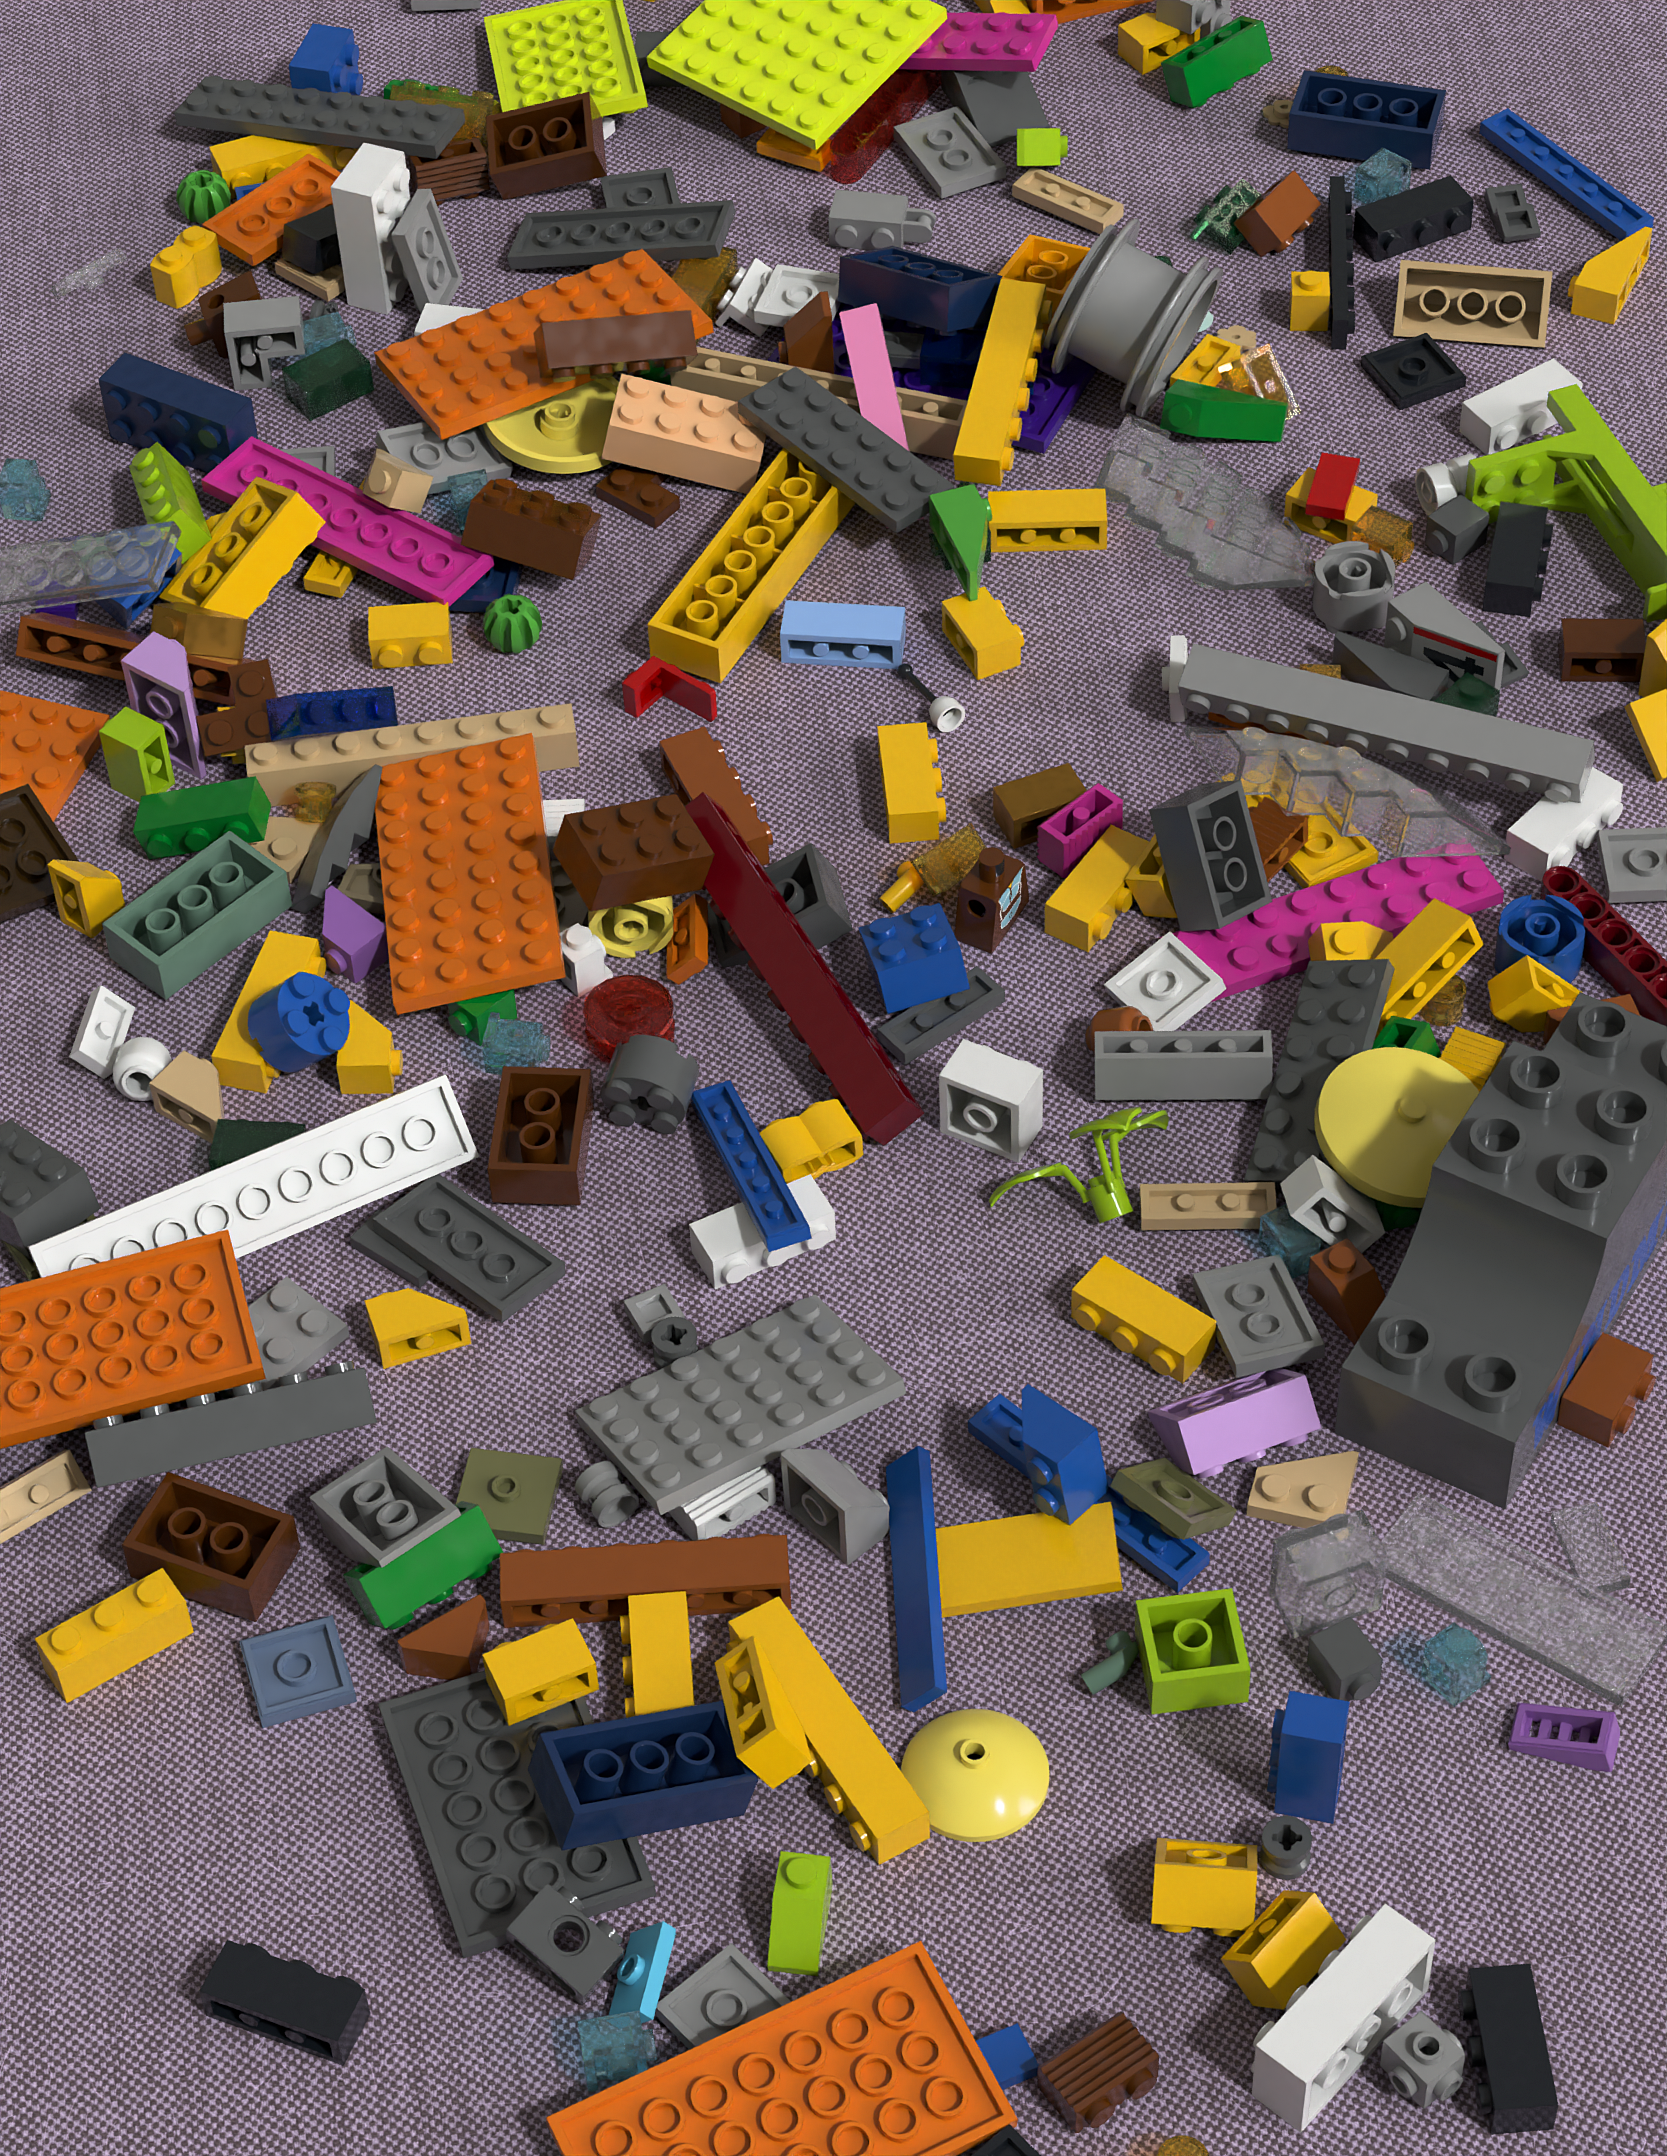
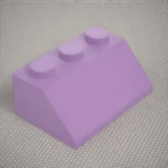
M153 631L121 660L131 709L164 725L172 765L203 779L207 775L205 756L196 718L198 710L185 647L178 641L168 639Z
M1283 1368L1243 1376L1148 1411L1150 1421L1176 1466L1184 1472L1196 1475L1197 1478L1216 1475L1224 1470L1223 1464L1236 1459L1244 1463L1262 1458L1266 1455V1448L1280 1443L1282 1447L1303 1443L1308 1440L1307 1433L1321 1429L1306 1375Z

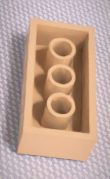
M621 373L601 458L748 494L756 482L766 434L738 413V402Z

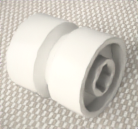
M1471 453L1448 460L1446 465L1440 462L1417 470L1415 475L1416 492L1419 502L1427 515H1430L1460 494L1465 497L1468 462L1477 458Z

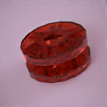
M621 975L607 979L595 986L586 997L583 1009V1018L586 1024L585 1037L590 1051L601 1061L610 1064L617 1043L620 1041L622 1045L628 1043L630 1036L651 1035L674 1043L676 1031L673 1018L674 1002L669 990L658 981L642 975Z

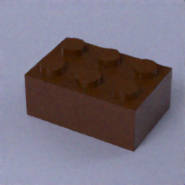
M590 92L486 116L490 176L503 200L607 176L602 116Z
M507 479L490 480L470 502L460 545L574 580L592 557L602 514L593 512L590 506L583 503L571 502L567 504L555 500L554 495L545 491L535 490L529 492L519 489L515 482Z
M677 794L565 814L553 848V852L590 912L702 890L715 855Z
M503 1066L487 1168L492 1202L581 1206L594 1110L591 1069Z
M167 1472L122 1543L130 1577L141 1580L163 1568L182 1596L257 1622L301 1549L294 1516Z

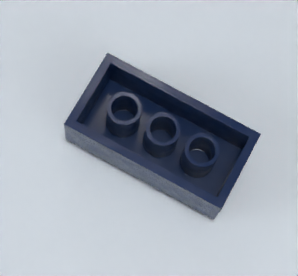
M1304 70L1289 113L1287 149L1430 170L1443 127L1446 90Z
M889 246L840 256L838 301L853 305V309L877 303L882 319H902L907 321L909 327H930L935 329L934 333L937 335L954 336L957 335V331L960 329L981 330L984 328V324L989 323L1002 276L899 247Z
M125 352L98 379L109 434L111 438L119 442L127 443L140 449H149L158 442L181 465L189 466L208 474L251 436L258 439L252 399L247 396Z
M723 1701L540 1733L528 1766V1772L561 1851L744 1816L758 1782L756 1774L736 1757Z

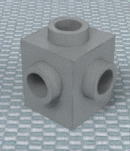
M1420 2011L1383 2041L1380 2066L1388 2073L1392 2085L1403 2097H1412L1425 2109L1437 2098L1444 2101L1459 2089L1463 2082L1462 2072L1465 2053L1461 2043L1453 2033L1447 2029L1441 2030L1423 2011Z

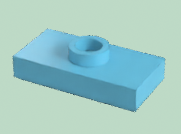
M662 1921L630 1934L624 1959L617 1971L618 1982L607 2023L619 2031L654 2019L676 1935V1929L666 1922Z

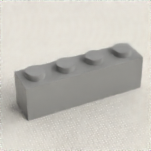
M1271 1030L1095 1031V1100L1209 1101L1212 1099H1242L1251 1101L1268 1099L1272 1087L1273 1066Z

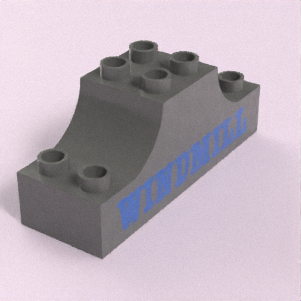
M1580 992L1543 1051L1536 1050L1514 1040L1512 1041L1433 1164L1421 1215L1402 1264L1385 1299L1341 1366L1335 1434L1506 1509L1558 1421L1561 1398L1601 1334L1603 1332L1608 1335L1610 1334L1667 1238V1026L1626 1011L1615 1003L1601 1001Z

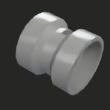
M611 1461L598 1462L588 1467L576 1481V1493L584 1503L592 1505V1515L602 1527L610 1528L625 1522L638 1507V1496L628 1484H622V1474Z

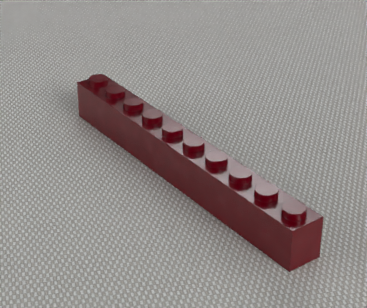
M702 792L687 804L685 808L715 854L702 890L705 891L707 889L712 897L708 904L723 921L727 920L732 927L727 931L728 935L742 951L746 950L750 955L751 959L747 962L748 966L761 981L764 982L766 980L771 990L767 992L768 997L781 1012H787L791 1018V1021L787 1023L790 1031L801 1043H807L812 1051L808 1054L810 1062L822 1075L827 1074L832 1082L828 1086L830 1093L835 1099L839 1100L843 1107L848 1106L853 1114L850 1118L861 1133L862 1138L867 1139L870 1136L885 1146L921 1117L924 1111L723 806Z

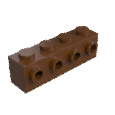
M691 310L541 323L533 333L540 378L552 377L553 382L571 381L576 379V375L590 374L591 379H602L612 376L613 372L627 371L628 375L637 376L649 373L650 368L664 367L665 372H678L687 369V365L698 356Z

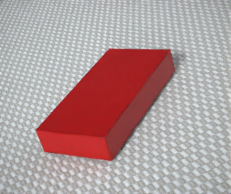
M1321 453L1306 502V515L1345 520L1360 469V458Z

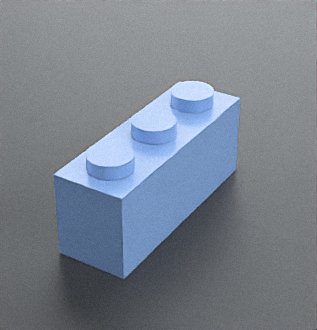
M786 600L780 630L781 663L898 669L899 665L902 664L906 639L905 607Z

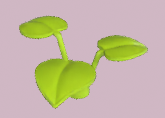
M1141 1107L1123 1109L1113 1112L1104 1118L1087 1122L1068 1134L1070 1139H1075L1092 1132L1103 1174L1088 1180L1091 1189L1087 1190L1070 1169L1060 1162L1033 1168L1009 1178L993 1192L989 1199L990 1206L992 1207L1015 1184L1034 1178L1063 1176L1080 1194L1083 1203L1091 1201L1100 1224L1132 1212L1133 1209L1122 1179L1118 1143L1132 1130L1143 1128L1166 1130L1169 1122L1167 1112L1165 1110L1154 1111L1132 1120L1142 1112ZM1103 1129H1111L1108 1132L1101 1135ZM1107 1139H1109L1113 1171L1110 1169L1103 1143Z

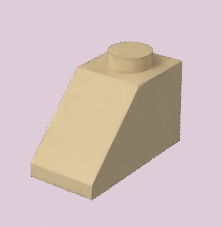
M376 448L363 483V494L390 508L421 513L433 476L382 449Z
M183 1050L149 1083L155 1111L222 1149L227 1144L223 1096L218 1070L209 1060L205 1058L199 1059Z

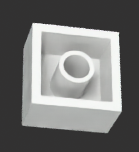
M963 1039L939 1074L940 1132L1019 1163L1043 1126V1069L1027 1061L1017 1060L994 1051L988 1046L978 1045Z

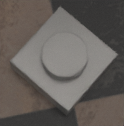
M665 1284L624 1300L625 1313L644 1344L652 1341L651 1333L653 1327L659 1321L675 1316L685 1318V1315Z

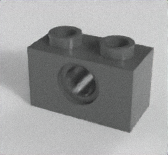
M547 1883L506 1929V1940L583 2006L623 1960L625 1950L619 1946L623 1940L606 1922L599 1920L595 1925L580 1912L584 1905L572 1892L563 1886L556 1891ZM571 1929L581 1936L583 1944L576 1951L565 1952L555 1945V1935L561 1930Z

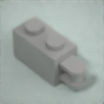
M836 190L828 217L829 246L874 250L889 246L903 249L904 242L926 243L932 237V228L935 225L936 216L927 209L909 208L908 196Z

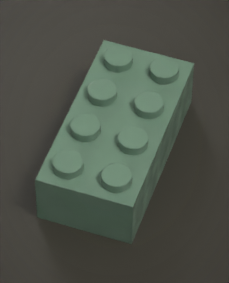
M228 831L102 923L110 958L167 1000L292 906L287 874L284 869L237 835Z

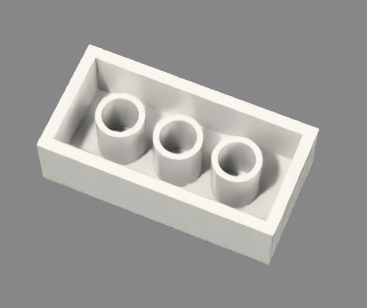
M363 143L332 184L331 194L347 303L350 306L388 315L396 302L402 300L405 290L409 286L408 280L403 275V266L398 252L392 245L391 235L404 214L407 205L412 200L408 185L410 172L406 168L404 152L369 143Z
M1386 1903L1373 1917L1365 1915L1358 1922L1351 1933L1350 1943L1341 1952L1333 1950L1326 1957L1319 1968V1977L1309 1988L1305 1985L1300 1986L1289 1999L1286 2005L1287 2012L1277 2023L1273 2021L1267 2022L1258 2032L1253 2042V2047L1256 2049L1255 2060L1251 2067V2072H1253L1252 2096L1300 2133L1428 1991L1435 1939Z

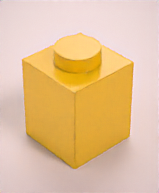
M1291 271L1290 331H1328L1330 302L1329 272Z

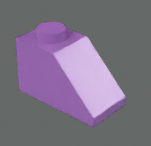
M331 885L325 890L322 928L325 948L324 958L326 959V964L334 973H342L356 984L389 959L386 925Z

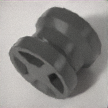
M676 1316L668 1317L659 1321L653 1327L651 1333L652 1346L654 1348L653 1357L654 1364L659 1370L672 1364L678 1358L689 1356L698 1351L696 1328L689 1320Z
M1280 1816L1270 1820L1263 1828L1260 1860L1262 1867L1274 1878L1282 1880L1296 1879L1303 1875L1309 1867L1312 1845L1311 1831L1305 1822L1296 1817Z

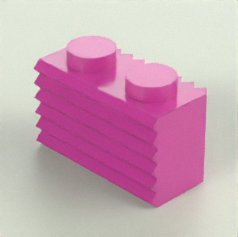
M1101 784L1093 785L1037 826L1039 830L1037 832L1039 836L1037 838L1039 842L1037 844L1039 848L1037 850L1039 853L1037 858L1039 861L1062 878H1067L1110 825L1120 829L1123 828V800Z

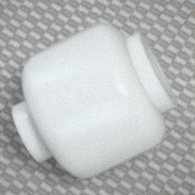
M137 1037L124 1043L116 1054L112 1078L119 1092L123 1096L135 1101L152 1100L149 1083L172 1062L169 1051L161 1042L148 1037Z

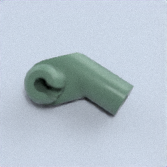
M1121 1630L1106 1639V1647L1110 1651L1111 1656L1080 1674L1092 1695L1124 1677L1139 1653L1137 1642L1131 1641L1128 1632Z

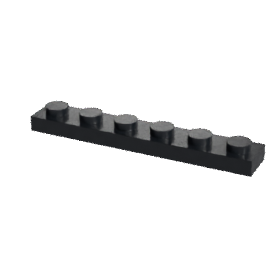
M1330 176L1328 195L1331 349L1346 350L1347 334L1355 333V311H1348L1354 310L1355 289L1354 287H1347V285H1353L1354 263H1347V261H1352L1353 239H1346L1352 238V215H1346L1351 214L1352 192H1345V176Z

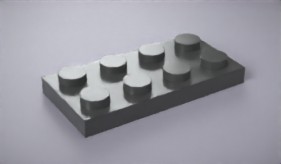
M440 1174L428 1178L373 1218V1231L501 1323L565 1276V1262Z

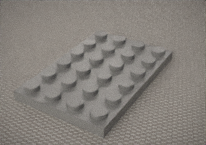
M814 1294L808 1298L796 1301L792 1306L767 1318L759 1319L752 1325L728 1337L720 1338L713 1344L689 1356L678 1358L672 1364L658 1371L639 1377L625 1387L606 1396L598 1397L591 1403L575 1410L579 1426L661 1516L780 1457L781 1453L786 1449H796L907 1393L903 1378Z

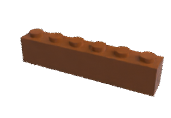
M40 612L20 616L15 656L125 681L121 660L147 636ZM187 654L194 697L236 706L227 667L254 662V660Z
M758 1534L753 1537L742 1538L711 1537L706 1540L678 1542L675 1540H663L650 1544L630 1545L627 1543H616L604 1547L582 1548L579 1546H569L558 1550L534 1551L522 1549L512 1553H500V1603L504 1628L559 1624L572 1618L575 1623L620 1621V1616L629 1615L628 1596L686 1591L688 1616L748 1612L778 1596L788 1610L792 1609L787 1535Z

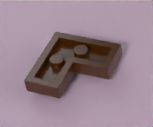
M621 464L596 485L597 498L654 529L680 509V496L659 486L671 475Z
M264 659L227 667L236 708L196 716L205 757L245 749L244 745L287 740L270 660Z

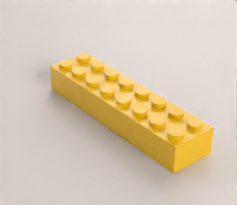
M783 448L647 624L650 658L654 655L668 664L677 666L680 670L721 684L846 517L855 502Z

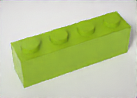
M156 442L149 449L144 448L139 451L133 458L129 469L150 533L177 548L182 553L181 563L183 564L207 544L212 537L189 472L162 445Z

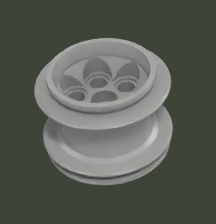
M1135 218L1130 220L1118 235L1117 227L1113 225L1107 226L1094 242L1071 280L1053 316L1045 337L1044 348L1052 351L1057 346L1051 364V370L1054 374L1060 373L1075 356L1126 384L1120 402V409L1125 412L1135 405L1137 406L1136 415L1143 418L1152 409L1167 387L1171 375L1177 370L1192 344L1222 280L1223 269L1215 267L1211 272L1208 271L1209 259L1204 256L1193 265L1186 275L1135 247L1134 245L1140 230V221Z

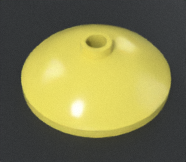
M987 1709L957 1710L932 1720L912 1738L906 1748L901 1765V1772L929 1811L930 1829L945 1837L964 1842L992 1841L1020 1830L1038 1813L1045 1801L1049 1788V1763L1047 1755L1035 1734L1013 1717ZM972 1754L982 1755L983 1757L977 1760H972L967 1756Z

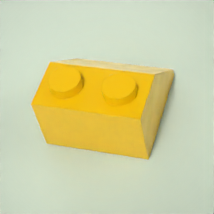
M1157 1838L1151 1924H1161L1163 1930L1174 1933H1187L1192 1931V1927L1212 1928V1932L1219 1936L1237 1937L1243 1935V1931H1246L1254 1923L1257 1845Z

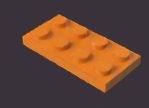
M307 154L204 222L202 228L216 233L218 245L254 267L283 247L284 224L333 205L331 186L341 172L313 155Z

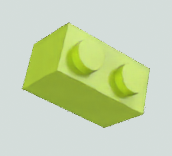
M125 706L99 730L110 784L113 790L140 803L141 796L166 792L175 784L164 725Z

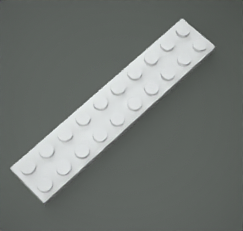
M445 1074L28 1246L39 1276L42 1278L228 1229L235 1258L237 1259L478 1158L479 1154Z

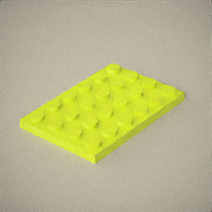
M564 0L483 17L502 112L590 92L602 118L617 113H634L641 108L648 107L623 0Z

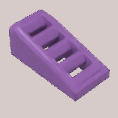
M1518 1703L1508 1746L1513 1751L1590 1770L1612 1772L1620 1738V1729L1615 1712ZM1533 1721L1540 1722L1537 1737H1529ZM1553 1726L1560 1727L1557 1740L1550 1739ZM1573 1731L1580 1732L1578 1742L1571 1741ZM1593 1736L1598 1737L1597 1744L1592 1743Z

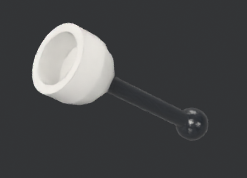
M907 663L899 665L897 669L898 676L901 679H907L931 703L929 715L933 724L942 732H950L959 727L965 717L963 706L950 696L936 698L913 674L911 665Z

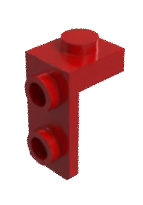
M654 655L636 671L631 672L622 682L624 711L635 718L643 714L662 696L709 722L717 718L715 690L706 682L691 677L682 672L677 666L668 664Z

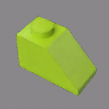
M1017 128V166L1060 165V158L1068 157V136H1060V128Z
M780 1852L772 1901L768 1971L818 1976L833 1888L831 1856Z

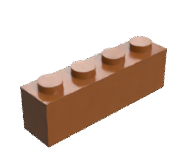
M705 726L659 741L661 769L684 807L704 792L723 806L762 866L770 864L769 846L773 845L770 827L766 821L760 822L758 819L755 802L750 794L745 795L743 793L736 768L734 766L728 767L725 752L720 741H713Z

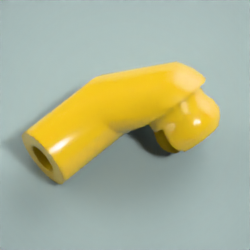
M912 861L903 862L897 869L896 875L899 879L878 898L891 913H894L923 886L926 880V873L920 865H916Z

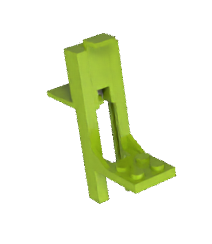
M1577 384L1549 391L1547 408L1565 433L1554 437L1550 434L1544 435L1543 440L1469 460L1465 497L1489 513L1488 524L1497 521L1501 501L1548 507V510L1587 514L1645 596L1643 617L1646 622L1667 619V483L1656 486L1649 484ZM1555 471L1564 483L1554 485Z

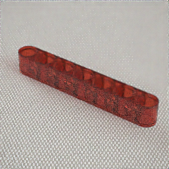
M897 69L863 103L830 143L831 177L834 181L841 184H852L858 182L894 141L893 127L909 122L941 85V70Z

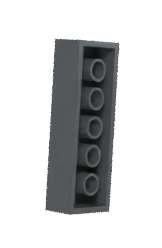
M352 1360L324 1367L326 1376L308 1380L307 1371L278 1377L280 1387L262 1391L260 1382L232 1388L234 1397L216 1401L215 1394L209 1393L186 1399L188 1406L186 1409L170 1412L169 1405L166 1403L140 1409L141 1419L124 1423L122 1414L93 1420L95 1430L85 1432L96 1486L97 1488L377 1423L365 1367L354 1369Z

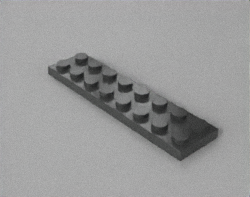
M220 76L205 77L174 112L178 126L359 149L363 143H369L402 151L405 155L433 159L438 158L465 123L464 109L452 108L445 104L428 105L416 103L412 100L396 101L383 99L380 96L364 97L351 95L348 92H324L316 88L297 89L286 87L284 84L269 85L254 83L252 80L237 81L223 79Z

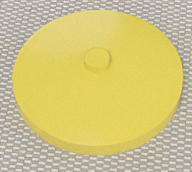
M612 376L595 379L483 424L485 434L491 444L502 455L529 469L555 474H573L601 468L613 462L601 457L619 381Z
M1384 1047L1363 1051L1343 1061L1325 1081L1315 1107L1314 1126L1316 1137L1325 1158L1332 1168L1358 1191L1391 1205L1423 1208L1431 1178L1432 1166L1480 1092L1459 1070L1430 1054L1399 1047Z

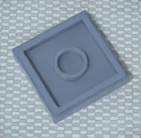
M333 1615L239 1641L262 1728L357 1702Z

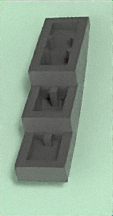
M375 764L359 776L332 808L317 833L302 867L291 906L292 909L307 914L325 900V890L328 888V883L347 870L350 853L369 839L383 767Z

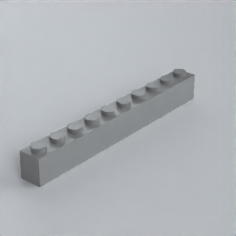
M1194 643L1178 684L1182 705L1196 713L1206 714L1209 711L1225 715L1226 718L1236 723L1254 722L1264 725L1273 732L1285 733L1290 731L1302 734L1307 739L1317 743L1335 742L1343 744L1347 749L1354 752L1363 753L1367 750L1383 754L1387 759L1394 762L1402 763L1406 762V760L1416 762L1435 772H1446L1448 770L1464 774L1466 778L1475 782H1486L1487 780L1504 784L1508 789L1515 792H1527L1529 790L1545 794L1549 799L1561 803L1568 801L1581 802L1595 760L1594 740Z

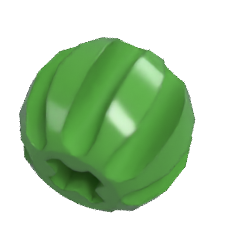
M208 170L190 172L178 185L176 201L182 215L191 222H197L202 225L230 206L231 193L226 181L216 172H209Z
M504 594L502 598L494 599L486 608L482 625L485 636L492 643L493 647L503 653L513 652L518 654L524 649L531 648L537 642L542 630V619L538 607L527 597Z

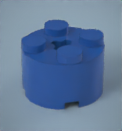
M1526 895L1510 902L1503 909L1498 926L1494 962L1495 970L1501 973L1528 955L1568 983H1571L1580 971L1585 942L1584 918L1579 909L1571 902L1554 895H1546L1545 900H1531L1532 895Z
M298 972L263 993L252 1003L248 1013V1031L252 1040L257 1038L263 1049L259 1053L267 1063L284 1072H297L311 1067L344 1046L350 1028L348 1014L350 1001L343 990L334 988L325 979L314 974Z

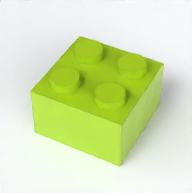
M1232 1588L1136 1600L1135 1637L1139 1649L1151 1715L1248 1702L1251 1669Z

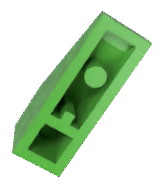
M974 484L929 495V525L969 601L978 599L988 539L987 522L992 520L989 501L987 498H981Z

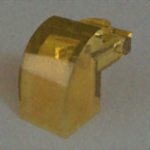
M970 822L912 860L911 863L932 896L935 897L966 877L979 859L980 852L987 848V846Z

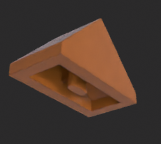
M479 1594L397 1640L402 1668L407 1674L452 1681L477 1672L490 1627L486 1602L482 1595Z

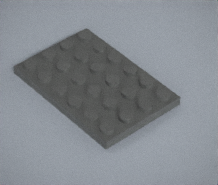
M484 1670L378 1704L380 1715L463 1959L510 1944L506 1940V1929L547 1883L556 1891L563 1886L572 1892L583 1903L584 1908L580 1912L587 1918L656 1896L655 1884L637 1836L561 1851L528 1772V1766L540 1733L594 1724L584 1696L508 1726L487 1683Z

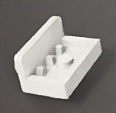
M757 258L752 261L747 269L740 266L729 282V286L734 288L733 291L728 289L716 306V309L721 312L714 324L721 328L730 316L761 337L769 325L754 322V309L774 270Z

